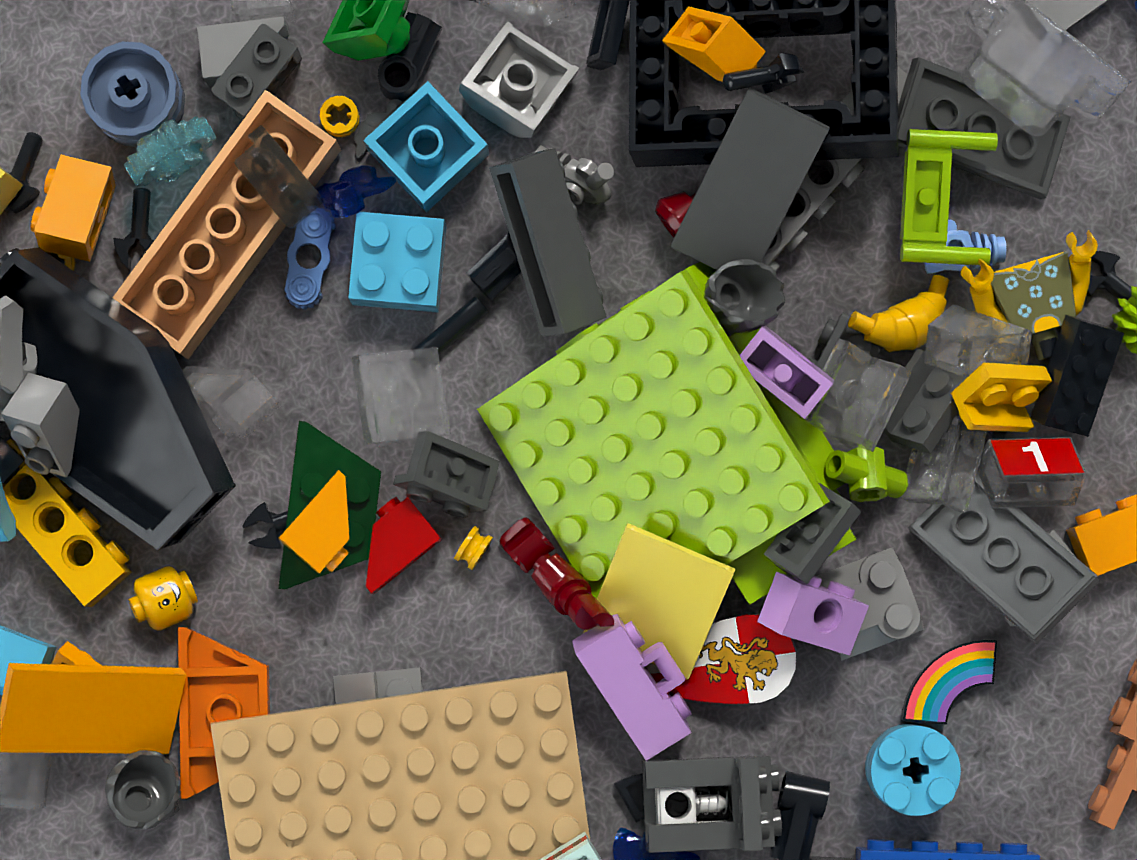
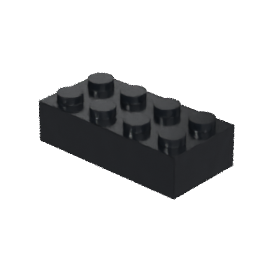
M1065 315L1047 367L1052 382L1039 392V397L1035 402L1030 419L1044 426L1089 437L1124 333L1105 325Z

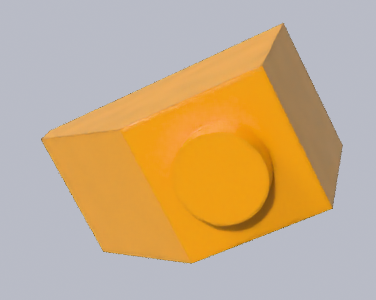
M688 6L662 40L669 48L716 80L722 82L726 73L757 68V62L766 52L732 17Z
M339 470L278 538L317 573H320L325 567L333 572L349 553L343 547L349 540L346 478Z

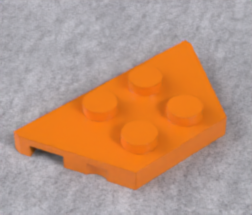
M178 627V665L186 673L179 706L181 799H188L219 782L210 724L212 722L270 714L269 665L188 627Z

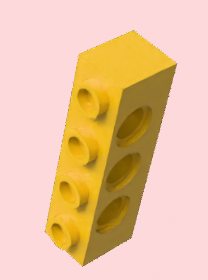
M9 439L7 442L24 458L17 443ZM25 464L3 488L6 500L16 519V528L84 607H93L132 573L125 565L130 560L129 556L114 540H111L108 544L97 532L101 527L99 521L87 508L83 507L79 511L68 499L73 494L72 490L56 476L50 478L47 474L37 473ZM32 476L36 483L35 493L30 498L23 500L18 494V484L24 477ZM59 508L64 514V525L59 531L52 533L46 526V517L50 511ZM87 541L93 548V557L88 564L80 566L75 561L74 550L79 543Z

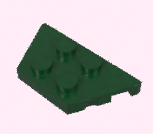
M299 421L286 529L338 470L344 474L346 478L349 540L343 547L349 553L334 569L333 572L369 559L372 527L376 521L381 471L306 421ZM285 544L283 545L278 589L285 590L332 573L326 567L320 573H317Z

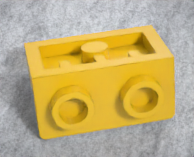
M983 362L951 392V395L959 410L960 418L969 430L1028 432L1034 427V424L1025 406L1036 401L1039 397V392L1052 382V379L1045 366Z

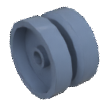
M123 41L105 47L89 61L82 75L80 95L86 113L108 138L124 146L147 147L162 142L176 130L184 114L185 93L179 76L158 50L143 43ZM133 92H137L138 96L130 100V95Z

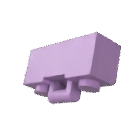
M615 614L612 615L614 626L600 627L597 625L572 640L576 656L647 761L691 733L686 719L692 715L689 707L679 692L672 696L669 691L682 684L686 678L663 642H657L641 652L640 647L645 644V641L632 621L624 624L619 615ZM653 661L664 677L657 683L646 668V665Z

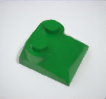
M342 0L322 43L332 52L357 61L397 54L406 47L410 39V23L404 18L410 0Z

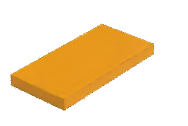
M9 663L0 704V752L131 754L140 750H148L169 754L186 673L182 668Z

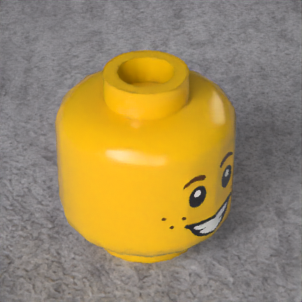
M170 566L162 567L136 579L133 587L135 596L128 599L137 622L141 623L146 620L149 626L157 631L191 617L193 613L192 605L198 602L184 570L177 572L175 568Z

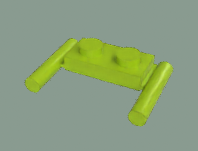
M908 129L900 240H902L900 249L901 262L980 265L978 259H982L988 265L990 264V248L946 246L952 149L996 151L998 144L997 133Z

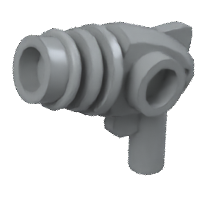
M540 145L535 152L548 149ZM556 151L558 158L564 166V179L571 201L574 204L579 205L582 201L600 205L611 198L612 193L607 184V181L614 175V169L611 164L601 163L597 166L586 158H580L578 161L575 159L570 160L571 154L564 153L562 155V152Z

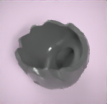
M751 259L735 260L722 265L710 276L705 284L704 299L727 336L730 337L736 333L752 332L776 319L779 315L778 310L785 304L784 283L776 278V271L768 265Z
M140 750L131 753L117 763L107 777L105 794L108 806L114 812L116 818L126 827L151 829L169 817L174 816L180 810L178 805L181 790L180 777L175 765L160 752Z

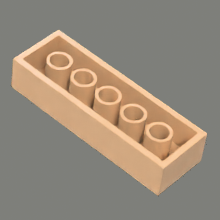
M265 90L112 298L157 328L170 343L171 348L189 359L338 156L341 148L337 140Z

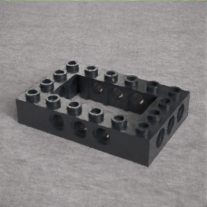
M630 0L629 153L636 167L710 165L740 104H735V109L701 110L700 106H689L679 111V54L669 48L662 40L688 6L730 16L752 38L850 34L853 55L851 86L854 115L851 116L850 109L846 104L836 100H824V105L789 106L788 102L780 103L830 127L814 160L899 157L896 0Z

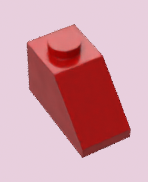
M394 497L376 512L380 519L372 527L366 588L371 594L377 593L442 541V538L408 497L401 502L397 497Z

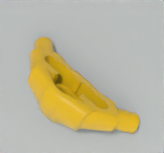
M933 275L928 292H920L916 297L906 299L889 307L886 311L874 313L871 318L854 311L848 321V327L863 333L865 341L881 346L888 352L920 348L942 326V317L947 304L944 296L950 280L941 275Z

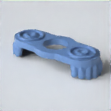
M308 208L300 214L297 219L294 241L290 244L287 251L289 268L284 292L289 303L297 309L302 308L306 310L307 308H313L314 305L319 304V299L323 298L321 285L324 272L330 263L329 243L331 232L336 228L334 218L330 212L325 211L323 208ZM306 244L317 246L321 252L320 263L312 269L301 267L296 260L298 250Z

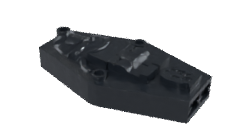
M40 247L10 250L0 258V299L7 296L23 308L22 342L36 347V375L67 383L80 410L71 471L67 477L57 474L53 475L155 549L160 550L181 543L236 485L170 343L157 328Z

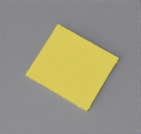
M627 523L597 600L611 615L618 614L624 624L630 621L635 624L645 641V644L640 647L641 652L657 642H663L685 678L689 679L736 569Z

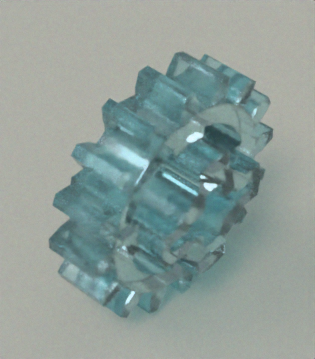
M195 116L188 122L182 120L179 123H176L175 119L169 120L137 142V152L127 157L128 162L124 164V167L136 186L141 184L147 186L154 180L157 183L163 179L167 184L177 180L191 168L198 166L204 159L202 151L212 147V141L216 140L217 137L205 117L198 119Z

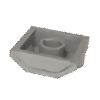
M507 21L463 79L459 92L474 111L509 134L519 138H532L541 129L545 118L578 73L579 67L576 65L572 66L512 27L513 24Z
M892 547L816 576L822 579L821 586L828 588L830 581H834L854 589L853 598L869 605L851 654L849 656L839 653L841 661L924 630L915 597L904 569Z

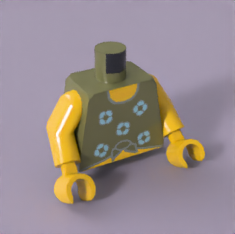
M1089 230L1087 231V241L1082 246H1076L1077 238L1073 232L1066 236V244L1073 253L1070 257H1068V253L1065 251L995 272L985 261L978 259L981 269L974 277L969 268L966 266L962 267L961 276L971 285L970 293L977 317L998 335L1007 336L1010 342L1031 337L1038 361L1051 358L1058 338L1056 330L1061 328L1065 315L1076 317L1083 309L1090 284V257L1095 254L1098 247L1096 239Z

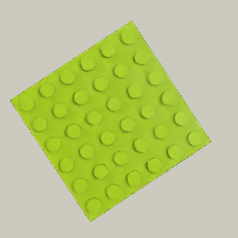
M687 270L680 271L477 409L569 562L589 583L591 594L596 599L627 523L727 565L830 502Z

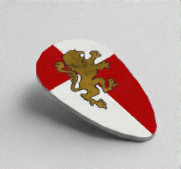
M746 614L716 622L710 628L689 679H685L682 684L669 691V693L674 695L679 692L683 699L725 704L761 703L778 697L791 684L797 671L798 651L794 640L757 622L760 615ZM652 663L646 665L656 683L664 678L656 665Z

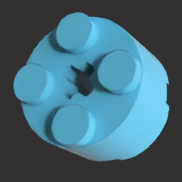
M902 724L887 729L875 740L866 757L865 774L870 789L883 804L905 815L922 816L938 811L953 800L960 782L961 767L955 748L944 735L928 727ZM910 758H913L915 763L922 765V772L916 773V780L914 781L910 776L903 774V768L910 766Z

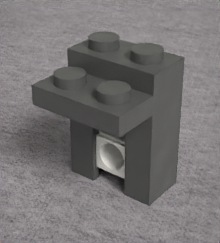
M770 756L642 761L646 851L649 853L719 849L762 851L763 847H775V836H781L782 822L780 810L773 809L772 791H779V769L777 764L771 765ZM727 785L726 798L719 795V791L718 794H710V791L709 794L704 795L701 792L700 795H697V792L695 793V787ZM674 792H682L688 800V809L680 817H670L665 810V801ZM728 803L727 820H696V815L698 816L699 813L707 815L708 812H713L716 815L717 812L721 811L725 814Z

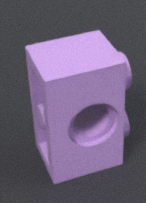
M767 326L761 327L740 354L741 359L753 378L804 419L834 382L833 378Z
M776 571L757 622L783 636L850 656L869 605L853 598L855 590L843 584L830 581L827 588L820 585L822 579L813 576L810 582L805 584L795 576L792 577Z

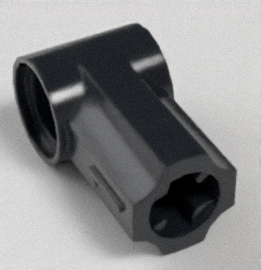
M407 13L405 19L410 23V39L408 44L399 53L388 55L379 65L378 79L380 90L389 100L399 99L406 101L416 92L418 80L442 31L440 25L421 14ZM401 70L410 76L407 84L398 88L390 86L386 82L388 75L393 71Z
M509 231L503 239L466 272V275L491 301L522 274Z
M786 771L781 785L784 791L780 790L777 809L781 813L782 833L781 836H775V847H771L770 857L779 860H809L818 820H822L826 809L830 781Z

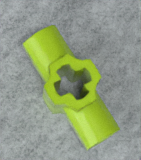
M875 446L856 447L848 452L835 450L829 454L825 462L826 475L832 479L848 483L850 499L857 502L878 501L887 496L899 498L908 487L907 474L902 470L886 466L884 449Z

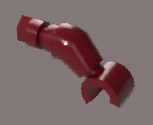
M525 517L518 520L499 539L500 546L524 573H528L532 568L534 569L531 575L532 579L548 602L559 613L568 615L576 626L583 630L592 629L597 625L600 627L614 626L613 616L591 594L589 583L558 553L552 556L549 554L555 547L529 518Z

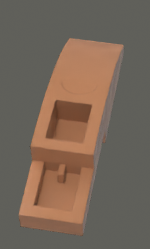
M1137 659L1134 661L1128 674L1127 680L1132 682L1126 698L1120 696L1116 700L1109 716V720L1114 722L1110 732L1126 740L1123 746L1117 744L1114 747L1106 766L1111 770L1104 786L1099 784L1095 788L1088 803V808L1093 810L1089 819L1113 830L1131 791L1137 793Z

